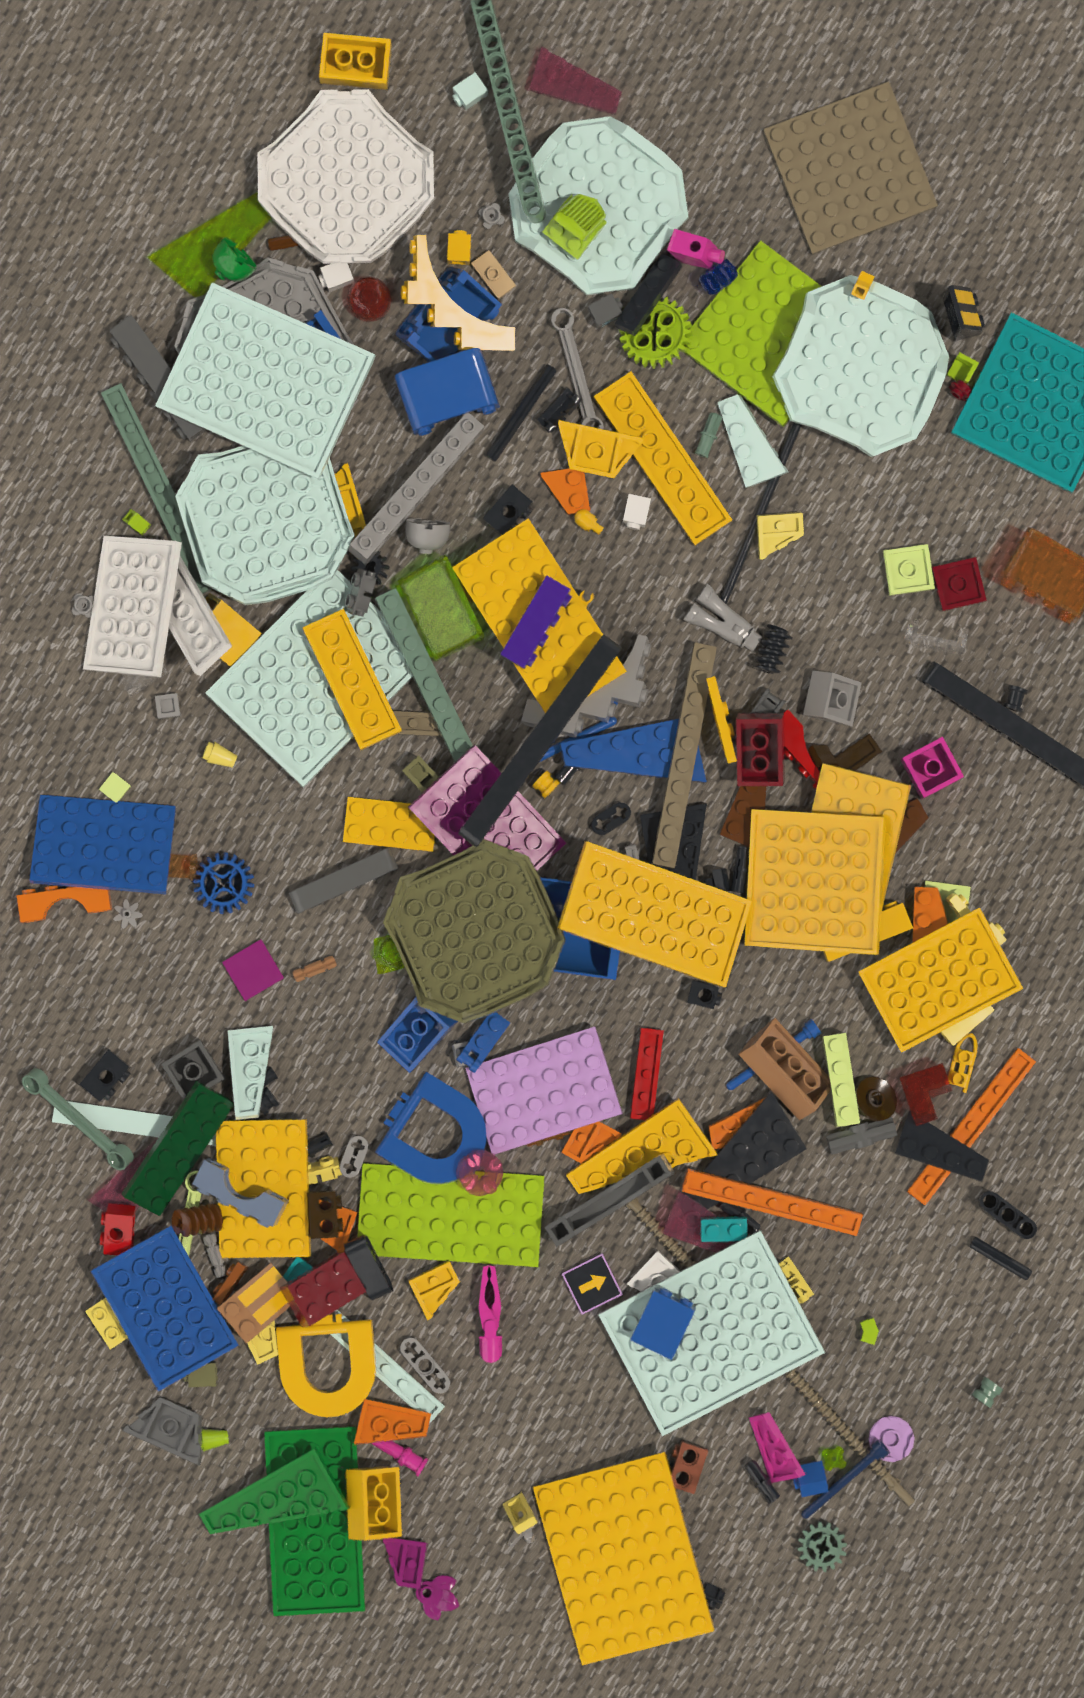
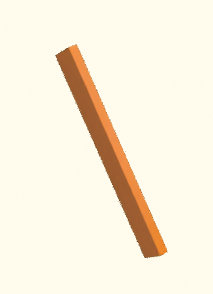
M1017 1048L950 1136L970 1148L1036 1061ZM927 1165L907 1192L923 1205H926L951 1172Z
M687 1168L681 1189L685 1193L854 1236L858 1234L863 1217L861 1212Z

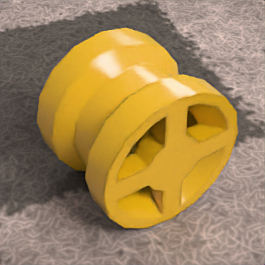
M547 770L537 779L532 787L535 790L538 789L545 799L560 782L554 780Z

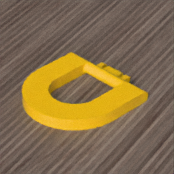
M341 1313L335 1314L336 1322L333 1321V1314H329L310 1327H301V1325L276 1327L282 1385L289 1398L299 1408L320 1417H336L349 1413L366 1399L376 1378V1355L372 1319L342 1322ZM348 1333L351 1361L349 1381L344 1387L336 1391H323L311 1384L306 1375L302 1336Z

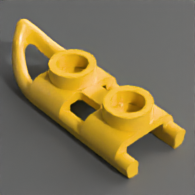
M973 1033L966 1034L957 1042L945 1088H949L950 1084L963 1087L962 1092L967 1093L978 1049L977 1039ZM968 1037L973 1040V1052L960 1049L962 1042ZM956 1062L960 1063L957 1072L954 1071ZM969 1065L967 1074H964L965 1066Z

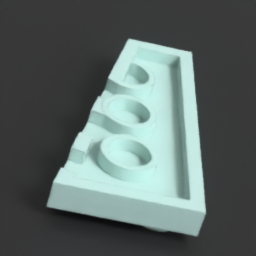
M735 395L717 402L746 488L789 472L778 458L775 449L771 447L766 439L767 436L756 423L755 417L741 395Z
M273 1026L228 1030L236 1120L259 1117Z

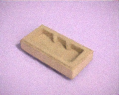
M489 250L471 263L472 267L498 300L516 287L515 283Z

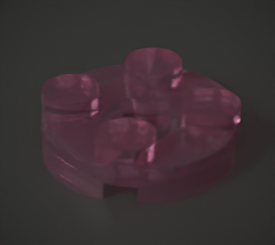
M477 1149L471 1151L472 1153L466 1157L464 1156L458 1164V1181L462 1188L472 1195L485 1196L494 1193L503 1177L502 1162L487 1150ZM483 1167L485 1174L478 1179L475 1171Z

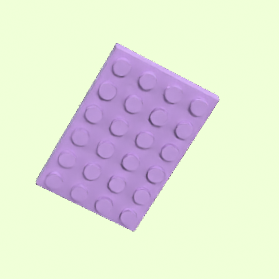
M596 1027L483 1062L475 1073L470 1071L469 1067L466 1068L477 1108L485 1122L486 1137L492 1155L623 1114Z

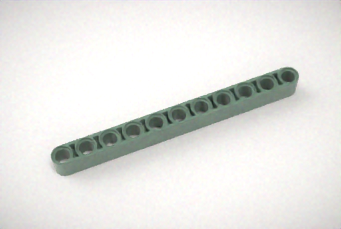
M471 0L522 208L531 223H540L546 217V210L492 0H485L487 3L479 7L477 6L478 3L484 0ZM492 21L489 27H482L485 22ZM493 41L498 42L495 47H488L489 43ZM495 63H503L501 67L493 68V65ZM501 83H508L506 88H498ZM508 103H512V104H513V106H512L511 109H509V110L503 109V107H504L506 104H508ZM512 124H518L517 129L508 130ZM524 145L522 150L514 151L515 146ZM521 166H529L527 171L519 172ZM534 186V190L532 192H524L526 187ZM533 207L540 208L535 214L529 213Z

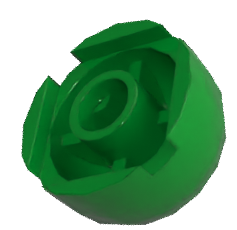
M224 237L213 251L212 261L216 267L214 272L222 280L227 278L233 282H240L247 279L257 269L255 268L256 263L245 250L242 249L240 251L235 247L237 243L227 237Z

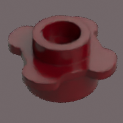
M962 380L952 382L949 386L951 395L957 400L962 399L966 401L970 396L971 389Z

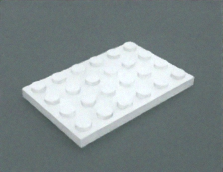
M115 536L103 537L83 665L84 670L161 677L181 542Z

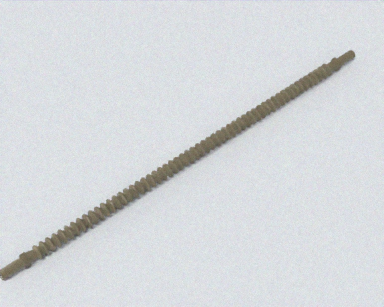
M635 1198L626 1205L628 1209H632L636 1213V1217L641 1218L640 1222L644 1221L646 1223L645 1227H650L649 1231L655 1233L654 1237H659V1242L663 1241V1246L668 1247L667 1251H672V1256H677L676 1260L682 1262L681 1266L685 1265L688 1268L696 1263L695 1260H691L692 1256L686 1255L687 1251H682L683 1246L679 1247L677 1245L678 1241H673L674 1237L668 1235L669 1231L665 1232V1227L659 1226L660 1222L655 1221L656 1217H651V1212H646L647 1208H643L640 1205L638 1198ZM796 1368L785 1373V1378L789 1377V1382H793L795 1384L794 1387L799 1388L798 1392H803L804 1398L808 1397L807 1401L813 1403L812 1407H817L816 1411L822 1413L821 1417L825 1416L827 1418L826 1422H831L830 1426L835 1427V1432H840V1437L844 1436V1441L849 1442L848 1446L854 1447L853 1451H858V1456L861 1455L864 1458L870 1453L868 1446L863 1445L864 1441H859V1436H854L855 1432L849 1430L850 1426L846 1427V1422H842L840 1420L841 1417L836 1416L837 1412H832V1407H827L828 1403L822 1401L823 1397H818L819 1393L813 1391L814 1387L810 1388L808 1386L809 1382L805 1383V1378L800 1377V1372H795ZM874 1460L870 1464L871 1470H875V1475H880V1480L886 1482L890 1491L894 1490L909 1507L915 1500L900 1485L901 1481L890 1474L891 1470H886V1465H881V1460Z

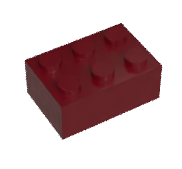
M738 713L736 718L737 786H783L785 781L784 713Z
M345 1252L332 1255L280 1287L301 1327H310L366 1292Z

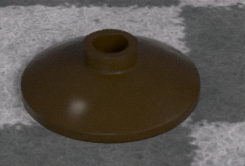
M868 1077L858 1085L856 1089L857 1106L864 1116L873 1121H884L894 1114L897 1107V1097L894 1089L886 1080L879 1077Z

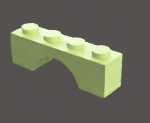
M846 1033L823 1036L822 1041L831 1085L836 1127L859 1124L860 1119Z

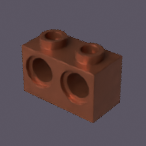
M681 1441L680 1445H675L672 1457L676 1459L673 1467H669L676 1489L691 1494L695 1493L708 1449L685 1441ZM688 1449L696 1453L695 1459L691 1462L683 1459V1453ZM681 1471L689 1475L687 1482L683 1484L678 1483L675 1479L677 1473Z

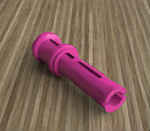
M394 1441L371 1443L398 1460L397 1463L401 1467L404 1465L414 1471L417 1477L429 1460L428 1458L423 1459L412 1452L410 1447L405 1449Z

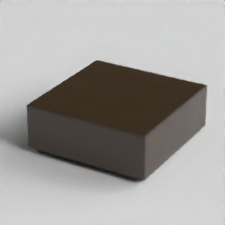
M812 745L808 749L817 768H822L823 763L834 766L837 764L828 745Z

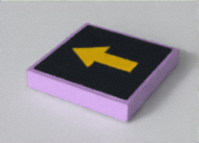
M603 1254L562 1273L582 1315L623 1295Z

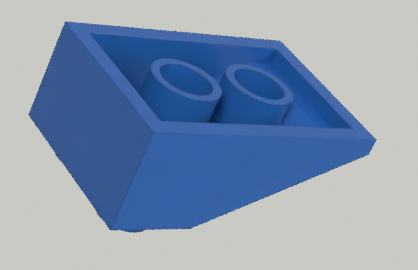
M415 997L377 1043L403 1068L411 1073L458 1021L420 1007Z

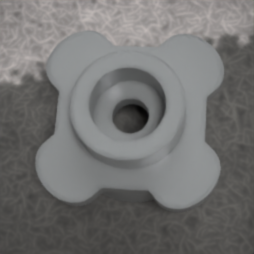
M493 203L492 206L482 207L479 210V215L484 220L483 226L486 229H490L493 225L504 223V217L500 213L499 204Z
M80 593L74 596L75 602L72 613L76 616L81 614L91 618L94 596L87 597Z

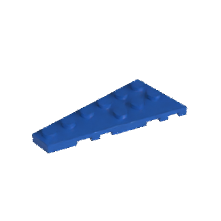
M679 719L560 743L564 766L668 778ZM698 746L691 781L706 783Z

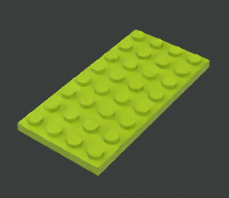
M363 1163L358 1237L366 1234L377 1255L382 1257L538 1267L544 1176L471 1171L462 1179L452 1183L430 1184L410 1176L394 1165Z

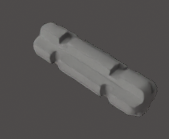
M215 1234L205 1235L203 1241L205 1246L207 1245L208 1247L206 1250L211 1264L215 1267L213 1269L217 1278L226 1276L227 1268L226 1265H223L224 1260L220 1254L219 1245H216L217 1239Z

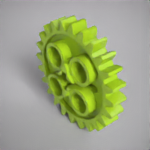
M665 297L663 302L659 300L648 316L651 318L650 322L642 325L636 336L619 330L620 334L624 335L619 338L621 343H625L622 348L624 351H628L627 355L629 358L634 357L636 364L642 360V365L645 368L648 363H651L653 369H655L657 363H660L661 367L664 368L665 361L673 365V357L680 360L679 352H687L684 345L691 344L690 340L686 337L693 336L692 331L688 330L692 327L690 321H687L689 319L688 314H683V306L677 308L678 304L675 300L671 304H669L668 297ZM658 313L657 327L659 331L656 332L657 347L656 351H653L655 339L652 333H655L656 330L655 314ZM666 318L673 319L670 325L662 324ZM648 339L649 343L646 346H639L641 340ZM664 340H671V344L668 347H661V343Z

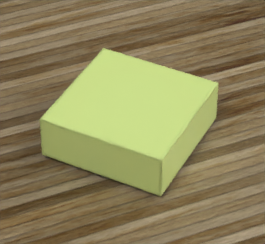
M112 772L99 790L114 802H118L131 786Z

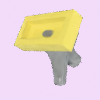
M520 1493L502 1504L515 1529L507 1543L509 1547H514L523 1536L524 1540L529 1544L535 1541L532 1528L538 1522L523 1493Z

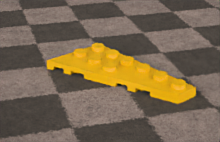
M678 1098L566 1173V1176L578 1194L619 1182L661 1154L665 1155L672 1168L718 1154Z

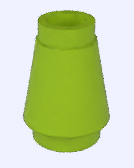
M202 1429L201 1450L203 1452L229 1444L227 1430Z

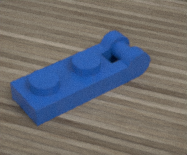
M496 1012L486 1016L456 1060L461 1064L465 1063L469 1066V1070L475 1073L510 1022ZM470 1051L477 1055L475 1060L469 1056Z

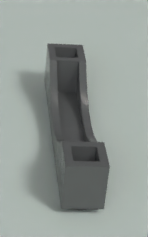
M661 1154L592 1199L550 1223L545 1229L556 1247L560 1246L675 1174V1171L665 1155Z

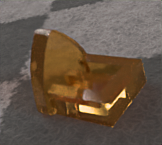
M192 854L191 856L171 855L169 878H187L190 881L196 879V870H198L197 854Z

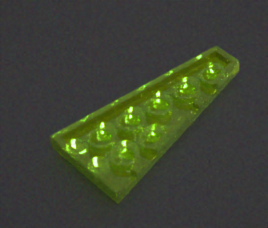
M257 192L154 252L147 258L192 297L196 298L205 295L211 283H215L219 279L214 272L216 267L213 265L212 255L221 240L227 237L237 243L236 248L240 251L244 250L271 220V217L258 202Z

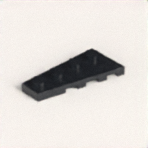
M908 1112L895 1152L896 1155L983 1182L989 1159L913 1112Z

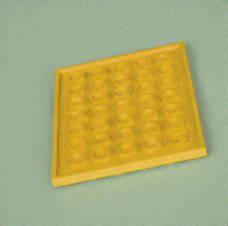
M665 1452L533 1487L582 1665L715 1630Z

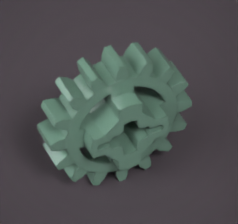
M818 1521V1527L815 1528L812 1524H809L810 1531L808 1532L803 1529L802 1532L805 1537L798 1538L802 1546L797 1547V1550L803 1551L800 1559H807L805 1564L807 1567L813 1564L814 1571L822 1567L823 1572H826L827 1566L834 1570L835 1562L842 1563L839 1558L840 1555L846 1556V1552L842 1548L846 1547L847 1543L841 1542V1539L845 1537L844 1534L837 1535L839 1528L836 1526L830 1529V1522H827L826 1526L823 1527L821 1521ZM821 1532L819 1537L815 1539L810 1538L813 1534ZM830 1534L835 1537L837 1546L831 1545L829 1541ZM825 1538V1544L828 1547V1549H823V1551L819 1553V1548L816 1547V1545L821 1544ZM807 1547L814 1550V1559L809 1556ZM830 1554L834 1555L830 1560L822 1562L824 1557Z

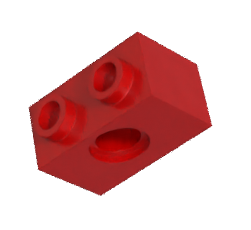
M108 1203L106 1212L102 1211L101 1225H105V1231L101 1232L100 1245L104 1246L103 1254L118 1256L133 1247L136 1206ZM113 1228H118L121 1231L117 1232Z

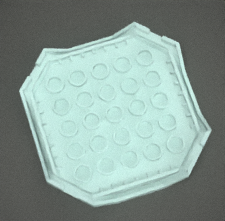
M610 116L562 123L533 157L546 210V217L542 222L534 224L527 219L522 208L516 183L509 192L515 242L534 252L570 279L586 295L634 289L646 270L671 239L674 229H679L688 219L682 170L662 150L628 125ZM527 165L526 168L523 170V172H525V171L528 170V168H529L528 165ZM534 186L526 187L524 192H532L534 190ZM582 194L598 200L606 214L604 220L607 221V224L596 239L591 242L581 258L577 260L542 233V231L560 206L571 195ZM533 207L529 213L535 214L540 208Z
M850 275L805 294L801 316L786 353L772 377L778 392L782 395L785 403L784 407L790 421L816 428L856 446L870 457H873L917 438L931 414L945 379L949 355L933 314L929 309L917 300L875 281L872 282L864 300L853 296L851 293L859 277Z
M245 446L220 453L198 454L186 480L182 483L175 496L202 583L243 605L271 602L313 589L331 580L349 549L350 543L355 538L330 458L318 480Z

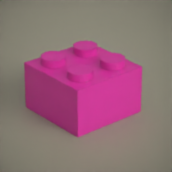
M943 737L901 759L921 800L964 777Z

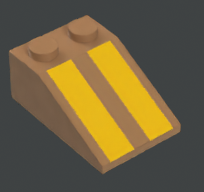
M270 1263L217 1309L247 1344L290 1307L280 1289L281 1286L288 1282L274 1265Z

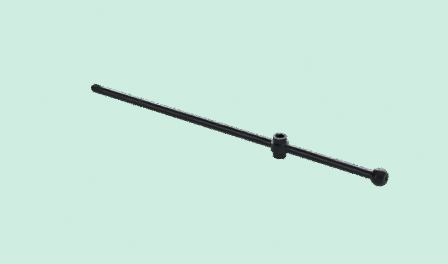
M795 422L792 424L779 455V459L784 466L802 424ZM780 476L770 479L722 591L720 599L725 604L729 600L757 534V515H765Z

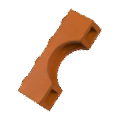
M58 886L44 887V892L36 893L35 889L23 890L22 895H17L20 923L45 920L50 907L62 899L79 901L90 914L112 911L110 890L69 886L65 889H58Z

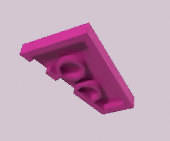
M767 1412L750 1417L749 1420L771 1483L804 1476L803 1469L771 1414Z

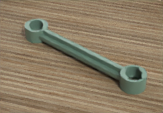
M33 1068L22 1078V1084L26 1091L33 1095L40 1094L107 1153V1160L114 1169L124 1170L133 1161L134 1156L130 1148L124 1144L116 1145L48 1085V1077L42 1070Z

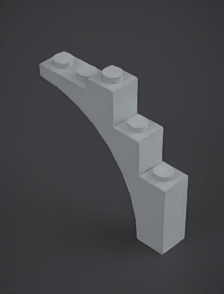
M638 634L634 647L623 664L627 672L588 696L560 734L576 738L577 733H581L584 726V719L582 717L608 723L609 718H613L616 711V704L614 702L638 708L641 707L642 702H646L648 689H646L643 681H639V678L642 679L646 668L643 665L644 659L649 657L651 651V644H649L647 636ZM527 699L521 720L524 725L533 728L537 726L545 715L537 700Z

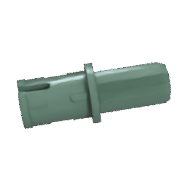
M710 413L704 431L700 432L702 436L695 451L696 455L708 458L714 440H717L716 434L722 421L721 415Z

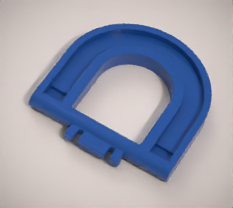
M425 1072L411 1096L404 1092L400 1096L406 1103L404 1104L398 1100L388 1116L393 1118L394 1121L392 1122L387 1118L384 1121V1124L390 1127L374 1153L422 1182L430 1184L452 1183L468 1175L481 1160L486 1146V1126L481 1112L468 1097L428 1072ZM421 1099L450 1115L460 1125L462 1142L453 1155L444 1159H433L397 1138Z

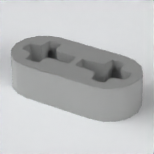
M355 1136L348 1142L340 1164V1171L345 1177H355L361 1170L369 1146L368 1141L362 1136ZM358 1139L362 1140V1145L365 1148L364 1150H359L357 1156H354L355 1148L352 1146V1143L357 1142ZM353 1157L355 1158L354 1167L357 1169L347 1174L344 1164H349Z

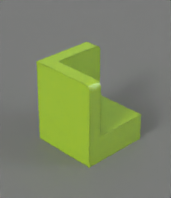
M959 352L946 376L955 381L962 380L968 384L979 362Z

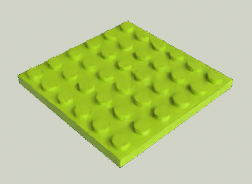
M760 240L689 329L692 331L693 336L686 337L691 342L690 345H684L687 351L686 354L784 427L790 419L784 407L785 403L782 395L778 392L772 376L784 357L803 310L805 294L822 286Z

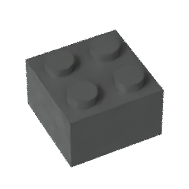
M202 1040L197 1041L161 1064L183 1100L196 1081L212 1088L226 1079Z

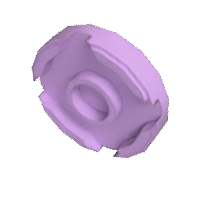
M887 1416L874 1423L870 1429L868 1440L870 1448H872L871 1445L877 1439H880L890 1451V1454L882 1460L895 1462L909 1455L915 1438L912 1428L906 1421L900 1417Z

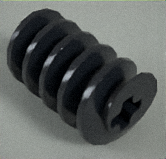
M767 624L771 631H765L764 636L769 640L761 641L765 648H759L758 653L763 657H756L755 661L759 665H753L752 667L768 674L780 673L781 671L776 668V665H783L779 657H786L787 655L782 651V648H789L790 646L785 640H792L793 637L788 634L787 630Z

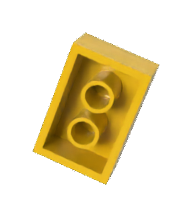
M323 33L319 73L320 83L387 90L392 49L391 39Z
M379 1466L346 1470L347 1503L350 1507L348 1509L349 1539L374 1540L402 1536L399 1467Z

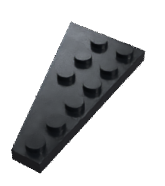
M707 803L686 807L675 868L657 867L696 881ZM661 811L640 815L648 864L652 863Z
M770 1091L702 1172L750 1184L807 1150L773 1092ZM685 1192L678 1198L679 1203L690 1220L721 1202Z

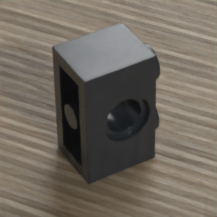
M512 484L483 517V521L502 536L516 527V523L521 517L525 520L533 511L531 508L533 501ZM511 507L515 509L516 515L513 518H506L503 515V511Z
M108 1049L79 1085L99 1102H102L104 1099L109 1101L116 1093L114 1087L118 1082L123 1084L131 1075L128 1071L131 1066L112 1050ZM107 1070L113 1074V1080L109 1084H105L101 1079L102 1073Z

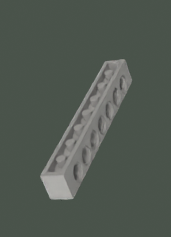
M466 413L350 543L349 552L366 565L479 438L485 426L470 413Z

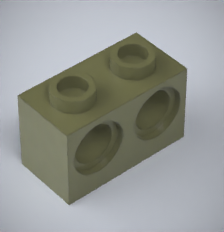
M419 755L402 770L421 793L439 778Z

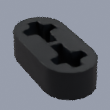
M616 803L597 815L592 821L593 831L598 835H606L630 818V807L625 803ZM617 807L627 810L624 819L617 817L613 820L611 817L617 813ZM608 818L611 820L606 825V831L596 829L598 825L597 820L605 821Z

